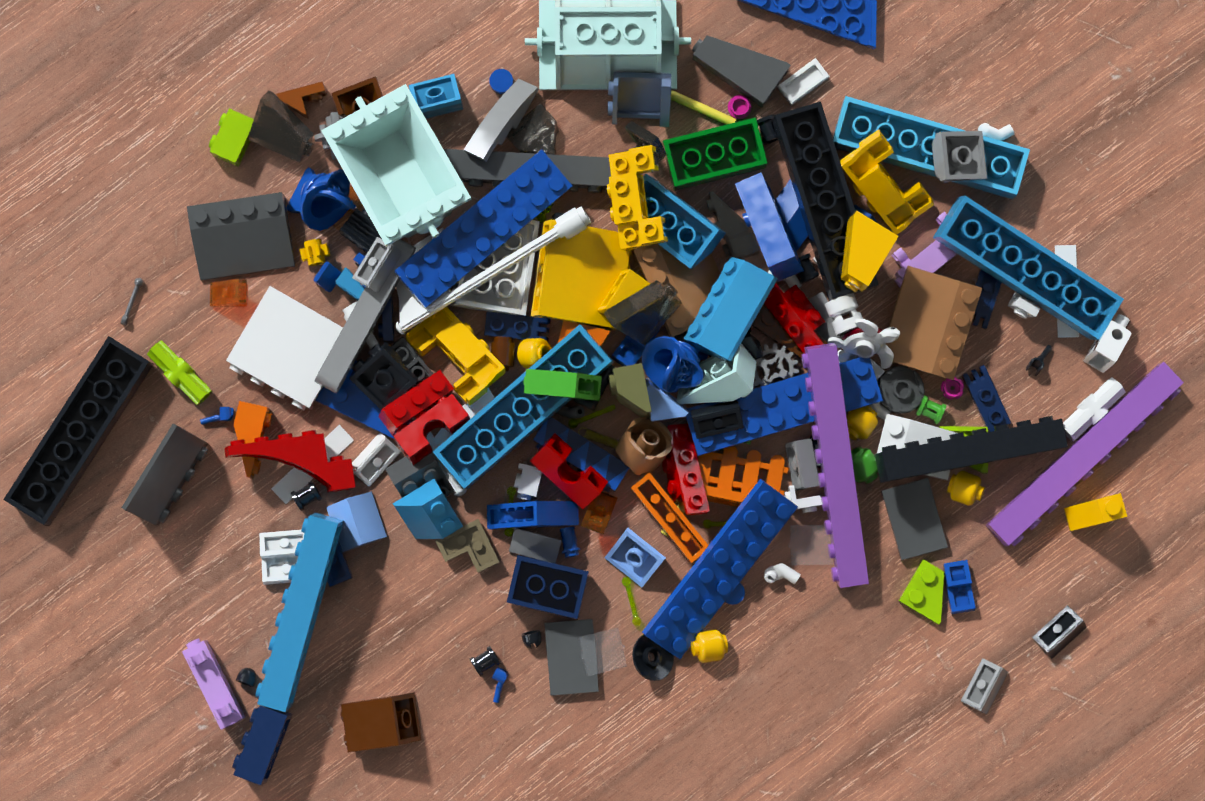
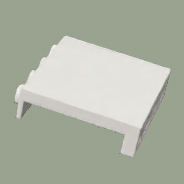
M269 286L226 361L231 363L230 369L240 375L243 372L252 376L250 380L263 387L264 384L273 388L271 392L284 399L285 395L292 398L293 402L291 404L304 411L306 407L312 410V405L323 386L315 382V378L343 327Z

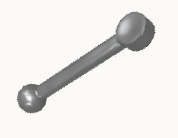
M136 278L134 281L135 287L125 314L121 319L120 324L122 325L127 324L138 290L144 283L141 278Z

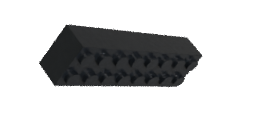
M820 101L777 114L772 119L828 300L831 301L847 294L860 293V290L854 292L844 285L845 281L841 279L847 222L856 211L822 103ZM876 275L870 285L863 291L873 289L879 285Z
M108 336L3 500L39 523L50 526L154 364Z

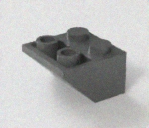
M432 452L415 465L407 457H404L385 468L402 498L432 479L436 480L446 497L455 492Z

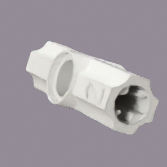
M1111 377L1094 394H1090L1076 407L1077 410L1063 422L1065 435L1072 441H1075L1088 427L1096 424L1107 414L1108 409L1126 393L1123 386Z

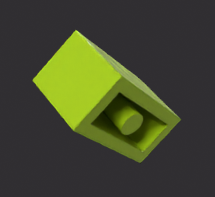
M229 108L227 114L223 113L219 120L218 126H220L218 134H214L210 140L209 148L211 149L209 152L213 156L239 167L258 123L255 119Z

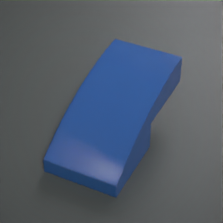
M640 316L610 358L622 367L636 364L642 356L646 345L656 337L660 330Z
M968 560L944 563V575L951 614L975 611L976 607L971 587L972 580Z

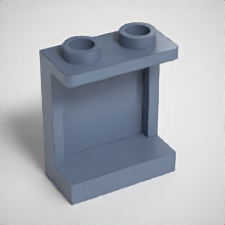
M614 72V81H609L608 95L613 96V101H608V116H612V124H617V118L660 119V127H669L671 74Z

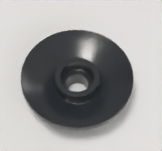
M644 634L634 644L632 653L633 663L642 677L650 681H657L665 678L670 673L674 662L673 654Z

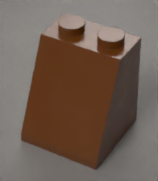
M415 692L341 704V720L344 723L345 730L344 742L348 753L399 746L422 740Z

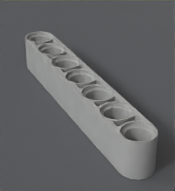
M401 239L392 243V245L402 251V255L378 293L365 287L315 378L317 384L334 393H337L400 281V278L394 271L413 256L416 251V247Z

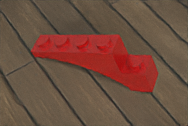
M316 430L302 432V436L293 437L292 433L278 435L276 440H269V436L254 438L255 442L245 443L244 439L230 441L231 445L224 448L226 458H262L292 466L323 484L327 488L328 493L351 490L356 487L352 460H344V456L330 457V462H328L324 433L316 434Z

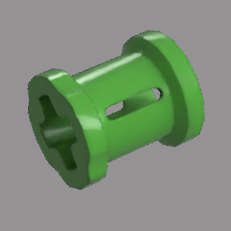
M924 395L916 415L926 416L934 420V423L938 425L947 405L937 404Z

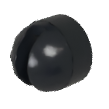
M532 630L521 634L524 645L529 649H532L531 644L535 643L537 648L542 642L540 630Z
M244 668L238 673L236 681L246 686L254 687L257 676L253 669Z

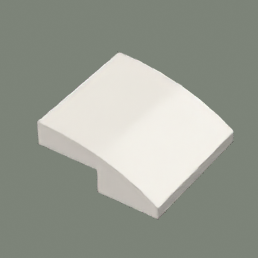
M301 530L259 533L262 582L264 585L291 583L292 580L288 579L291 566L295 565L298 556H295V550L298 542L303 540L305 534Z

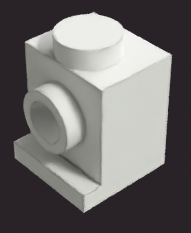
M519 463L518 469L522 470V474L517 473L514 484V487L518 488L516 498L531 501V497L537 498L542 472L534 466Z

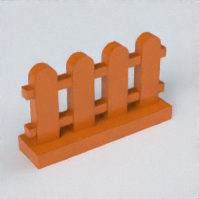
M731 446L724 448L722 454L711 452L697 456L707 501L739 507L756 485L759 469L768 471L766 483L784 495L785 491L780 490L782 475H787L788 467H784L785 461L781 455H774L768 464L761 462V454L757 450L749 451L746 459L737 457V448ZM712 460L721 461L718 477L710 476ZM736 464L744 466L742 482L733 481ZM708 483L717 485V488L708 486ZM732 488L740 489V492L731 491V490H732Z

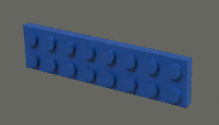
M541 149L394 272L426 309L572 188V184Z
M859 357L839 363L846 412L883 401L870 358ZM808 373L755 388L748 396L736 399L741 410L743 429L697 439L690 411L724 402L704 403L687 408L688 414L686 419L697 456L815 422L814 416H810L808 402L812 401L811 392H807L805 386V378H808Z
M760 479L642 633L681 659L691 646V642L695 641L696 634L703 631L798 506Z

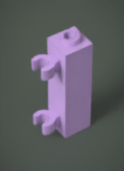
M944 211L935 219L939 225H941L947 213ZM937 240L912 260L899 248L891 255L902 267L895 273L897 278L895 282L901 288L907 265L935 273L956 256L957 253Z
M198 638L186 644L188 649L182 651L220 729H225L246 718L208 641H200Z

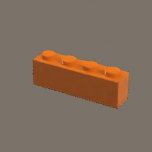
M649 472L630 489L686 559L693 563L709 545Z

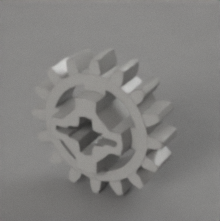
M776 343L773 344L772 349H769L767 344L763 346V357L768 354L776 355L770 360L762 359V357L755 360L757 363L753 388L758 385L761 387L771 384L776 379L785 380L792 378L793 374H798L799 370L793 367L798 363V360H791L794 353L786 354V346L778 350ZM783 359L788 364L789 372L783 368ZM778 360L776 370L779 371V374L774 373L768 379L769 369L767 366L771 367ZM757 367L763 372V380L757 374Z

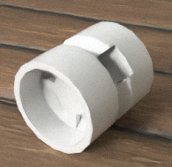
M854 293L825 303L829 317L834 318L832 326L836 336L844 335L849 330L856 328L855 320L863 319L861 312L856 311L858 303ZM849 313L850 318L843 320L842 316Z

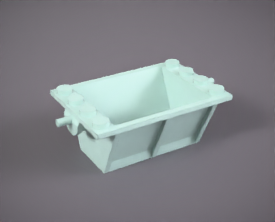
M539 0L537 38H525V45H537V56H539V90H608L609 81H614V72L671 74V90H677V56L679 55V45H691V37H679V27H677L676 0Z
M405 84L368 105L365 104L361 96L357 97L355 101L360 108L359 110L321 131L385 246L403 237L409 238L417 233L425 234L430 232L433 238L438 237L440 234L436 228L441 225L443 219L451 215L453 209L471 200V197L410 90Z

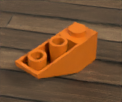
M239 401L234 420L237 440L244 439L245 443L255 442L254 438L264 437L265 429L270 427L273 414L269 413L270 409ZM242 457L246 476L253 479L254 474L258 475L260 471L261 461L258 458Z

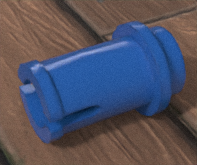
M575 527L559 529L564 548L562 554H565V558L579 556L581 548H578Z

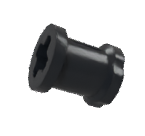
M774 114L757 120L764 145L778 140L772 122Z
M810 253L799 257L804 270L798 273L801 278V284L820 275L818 271H815L810 260Z
M312 481L308 482V486L301 490L291 492L295 503L301 511L313 501L322 500L319 491Z
M488 646L487 650L479 656L469 658L480 677L484 675V671L495 664H501L491 646Z

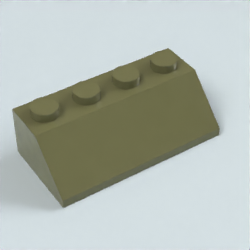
M642 363L613 368V374L609 375L611 396L616 395L619 403L638 416L650 419L652 411Z

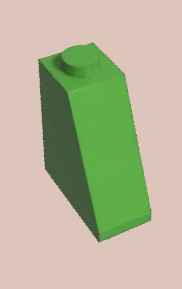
M526 369L523 381L524 393L599 401L602 376Z

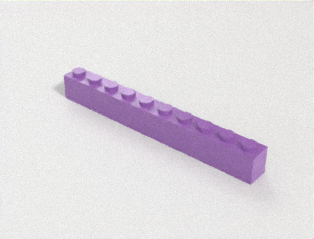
M829 343L804 347L805 354H802L803 368L808 370L805 386L806 391L811 392L812 399L811 402H808L810 416H814L815 425L811 426L813 440H817L818 449H815V459L817 464H821L822 472L818 473L820 488L824 487L825 496L821 497L823 511H827L828 520H825L824 524L826 534L831 537V544H828L829 557L834 559L835 566L831 568L832 580L837 582L840 588L869 584L837 345Z
M1165 362L1158 364L1119 400L1104 417L1090 427L989 521L986 527L1004 546H1009L1010 544L1013 546L1017 545L1024 538L1022 533L1028 527L1031 530L1034 529L1042 521L1039 518L1045 512L1051 513L1059 505L1057 500L1063 495L1068 497L1077 488L1075 484L1080 479L1085 481L1094 473L1092 468L1098 462L1100 465L1105 463L1112 456L1109 452L1115 446L1118 449L1129 440L1127 435L1131 431L1138 432L1146 424L1144 421L1146 417L1150 414L1155 416L1164 407L1162 403L1167 398L1172 400L1181 392L1179 387L1184 382Z

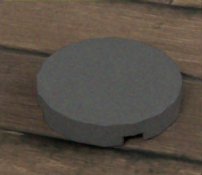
M892 367L885 371L878 381L883 399L881 403L890 412L897 414L909 413L918 408L924 397V383L920 375L909 367Z

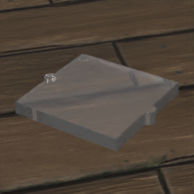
M825 525L790 526V543L788 547L790 548L791 565H833V558H830L828 553V544H831V537L826 534Z
M618 628L578 637L581 649L580 658L583 659L586 676L627 667L623 651L625 646L622 645Z

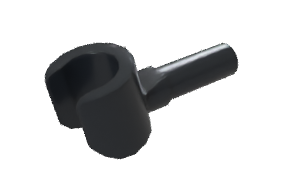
M1047 345L1040 356L1032 358L1026 366V371L1031 366L1035 367L1037 372L1034 376H1037L1043 369V361L1052 350V346Z

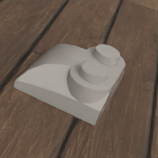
M982 131L936 133L932 143L934 170L936 177L941 182L987 179Z

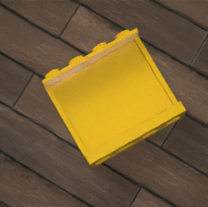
M556 220L544 221L542 235L554 228V225L557 224ZM589 226L569 240L565 236L563 238L559 237L544 246L539 252L531 316L537 318L548 317L605 327L608 330L620 329L624 320L622 309L600 313L597 310L621 271L630 269V265H628L629 255L632 254L633 249L624 251L620 248L618 232Z

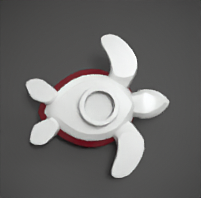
M856 319V328L849 330L841 338L831 337L828 339V344L834 343L837 345V348L841 349L838 355L840 362L847 361L851 354L862 358H870L878 354L881 359V368L887 369L892 365L894 354L885 343H892L900 336V331L895 327H888L882 330L868 320Z

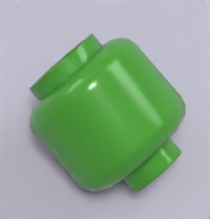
M857 447L853 449L851 455L855 482H865L868 484L878 477L874 454L868 448L862 449V447Z

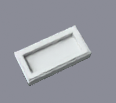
M815 58L779 84L777 88L792 106L829 79L830 76Z

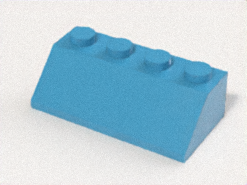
M645 174L643 179L648 218L659 216L665 218L663 229L664 236L668 237V242L658 244L687 267L693 269L713 252L726 233L654 177Z
M730 257L728 262L725 263L717 281L713 284L705 302L701 305L696 318L689 326L684 340L704 354L731 362L778 278L745 260Z

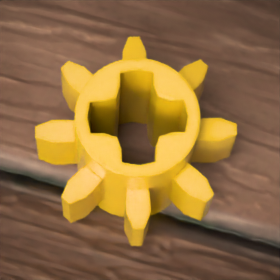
M321 239L305 241V248L299 249L303 262L308 261V266L324 264L326 262L325 257L330 256L327 243L322 244Z

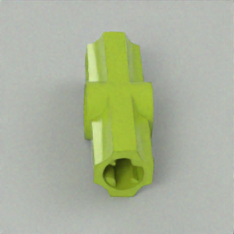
M162 340L156 343L147 353L149 358L165 372L164 375L178 389L180 388L196 405L204 402L212 393V390L195 374V370L183 358H179Z

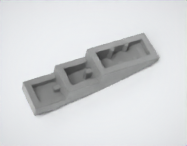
M518 79L486 115L466 145L465 152L487 162L496 145H502L511 128H517L539 88Z

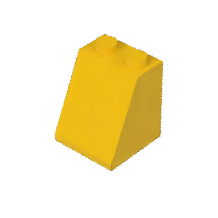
M858 211L847 222L841 279L845 281L844 285L854 292L858 290L862 292L870 285L899 237Z

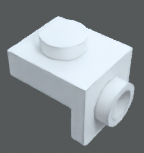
M1016 291L1008 304V307L1014 309V314L1024 319L1036 317L1040 308L1035 306L1036 304Z
M794 485L788 486V491L784 492L785 497L798 506L796 510L802 509L803 513L817 511L816 506L822 505L820 495L796 499Z

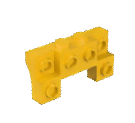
M877 130L859 142L860 147L841 159L840 163L841 167L854 182L853 187L860 196L864 195L868 201L866 203L873 213L878 212L893 233L897 235L905 230L919 215L934 206V202L920 182L905 192L897 185L880 163L894 153L893 147L880 130Z
M653 145L632 148L626 152L609 155L611 177H609V184H607V193L609 198L612 199L610 216L615 225H618L620 248L624 251L668 242V237L664 236L663 229L665 218L662 216L648 218L643 175H641L643 173L659 171L658 166L655 165L653 152H656V147Z
M446 306L408 332L406 339L422 357L435 346H438L465 374L453 384L454 391L470 407L488 392L487 388L506 373L505 367L489 351L488 344L483 339L478 340L473 335L474 331L466 322L463 324Z

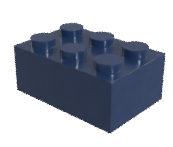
M517 555L507 603L578 619L589 571Z
M261 705L257 709L254 708L250 718V722L253 725L251 730L245 732L241 741V745L244 746L243 751L240 755H236L232 768L235 769L234 776L258 785L267 783L293 714Z

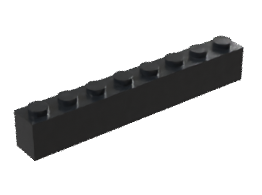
M1053 416L1039 418V423L1031 424V420L1017 422V427L1009 428L1008 424L995 426V431L987 432L986 428L973 430L971 436H964V432L949 435L950 439L942 441L940 436L927 439V444L919 445V441L904 443L905 448L897 449L896 445L882 447V452L875 454L880 483L1068 447L1062 419L1053 420Z

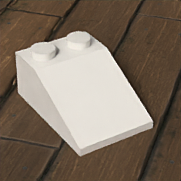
M887 414L877 453L882 452V447L896 445L897 449L905 448L904 443L919 441V445L927 444V439L941 436L942 441L949 440V435L956 434V432ZM950 470L925 475L948 480Z

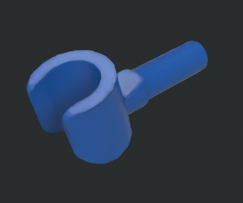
M220 407V415L200 419L201 425L215 421H231L234 409L231 407Z
M497 667L492 676V679L498 681L493 699L495 703H499L501 690L508 676L507 671L500 667Z

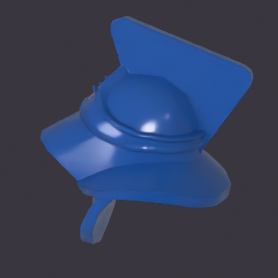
M308 167L287 205V210L291 213H300L302 220L310 229L321 231L331 227L349 209L354 210L356 208V205L349 198L350 181L344 170L339 169L329 174H315L314 170Z
M662 336L653 339L646 345L642 353V365L646 375L660 389L672 393L677 392L679 388L695 387L702 382L704 378L703 370L699 362L700 360L707 359L708 354L700 352L688 343L677 341L674 337Z

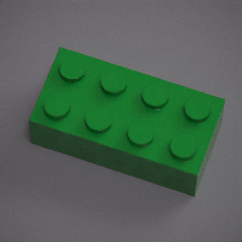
M756 117L663 140L662 142L674 191L765 169L768 164Z

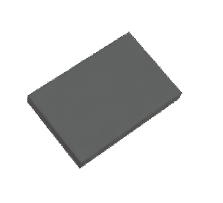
M928 478L881 491L901 560L948 547Z
M593 619L545 623L550 695L599 692Z

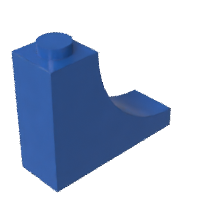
M529 501L487 505V529L579 525V508L573 501Z

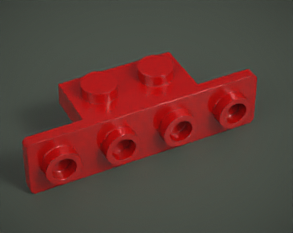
M775 283L764 302L767 308L804 354V347L823 345L824 343L814 332V330L825 323L818 310L813 307L796 284L783 293Z
M688 424L668 425L667 428L672 435V449L662 462L663 471L667 474L668 492L672 495L674 503L683 502L686 515L707 514L710 509Z

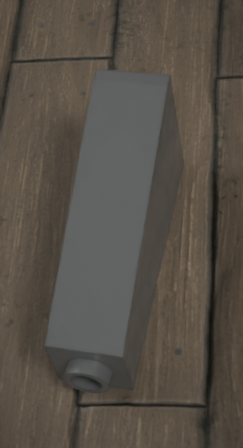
M708 35L703 41L699 39L692 49L694 52L692 60L761 108L791 66L785 61Z

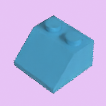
M435 479L393 503L415 539H444L463 527L455 510Z

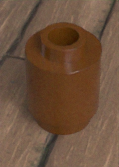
M494 337L491 343V353L505 367V372H508L509 367H514L515 344L513 343V338Z

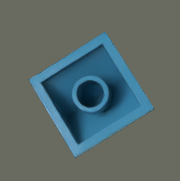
M455 74L408 85L412 96L426 119L463 110Z

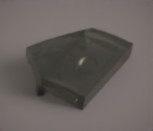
M540 103L522 118L516 129L511 128L506 138L520 153L537 154L542 149L546 154L556 155L555 144L559 129L556 126V120Z
M630 121L625 126V129L637 144L634 148L648 145L655 146L656 152H653L655 165L659 166L666 156L661 141L656 135Z

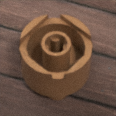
M639 417L633 420L616 447L617 455L636 475L657 470L672 449V435L668 428L658 420H646L647 417Z

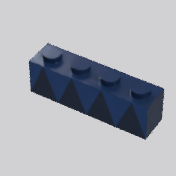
M552 417L542 425L533 439L537 443L535 446L537 449L556 433L572 448V451L566 458L568 466L571 464L578 469L577 471L581 472L591 465L608 481L603 490L607 493L610 490L616 491L630 469L623 461Z

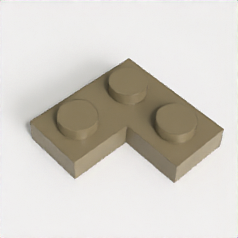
M479 519L463 526L444 539L435 540L445 562L468 552L478 573L499 563Z

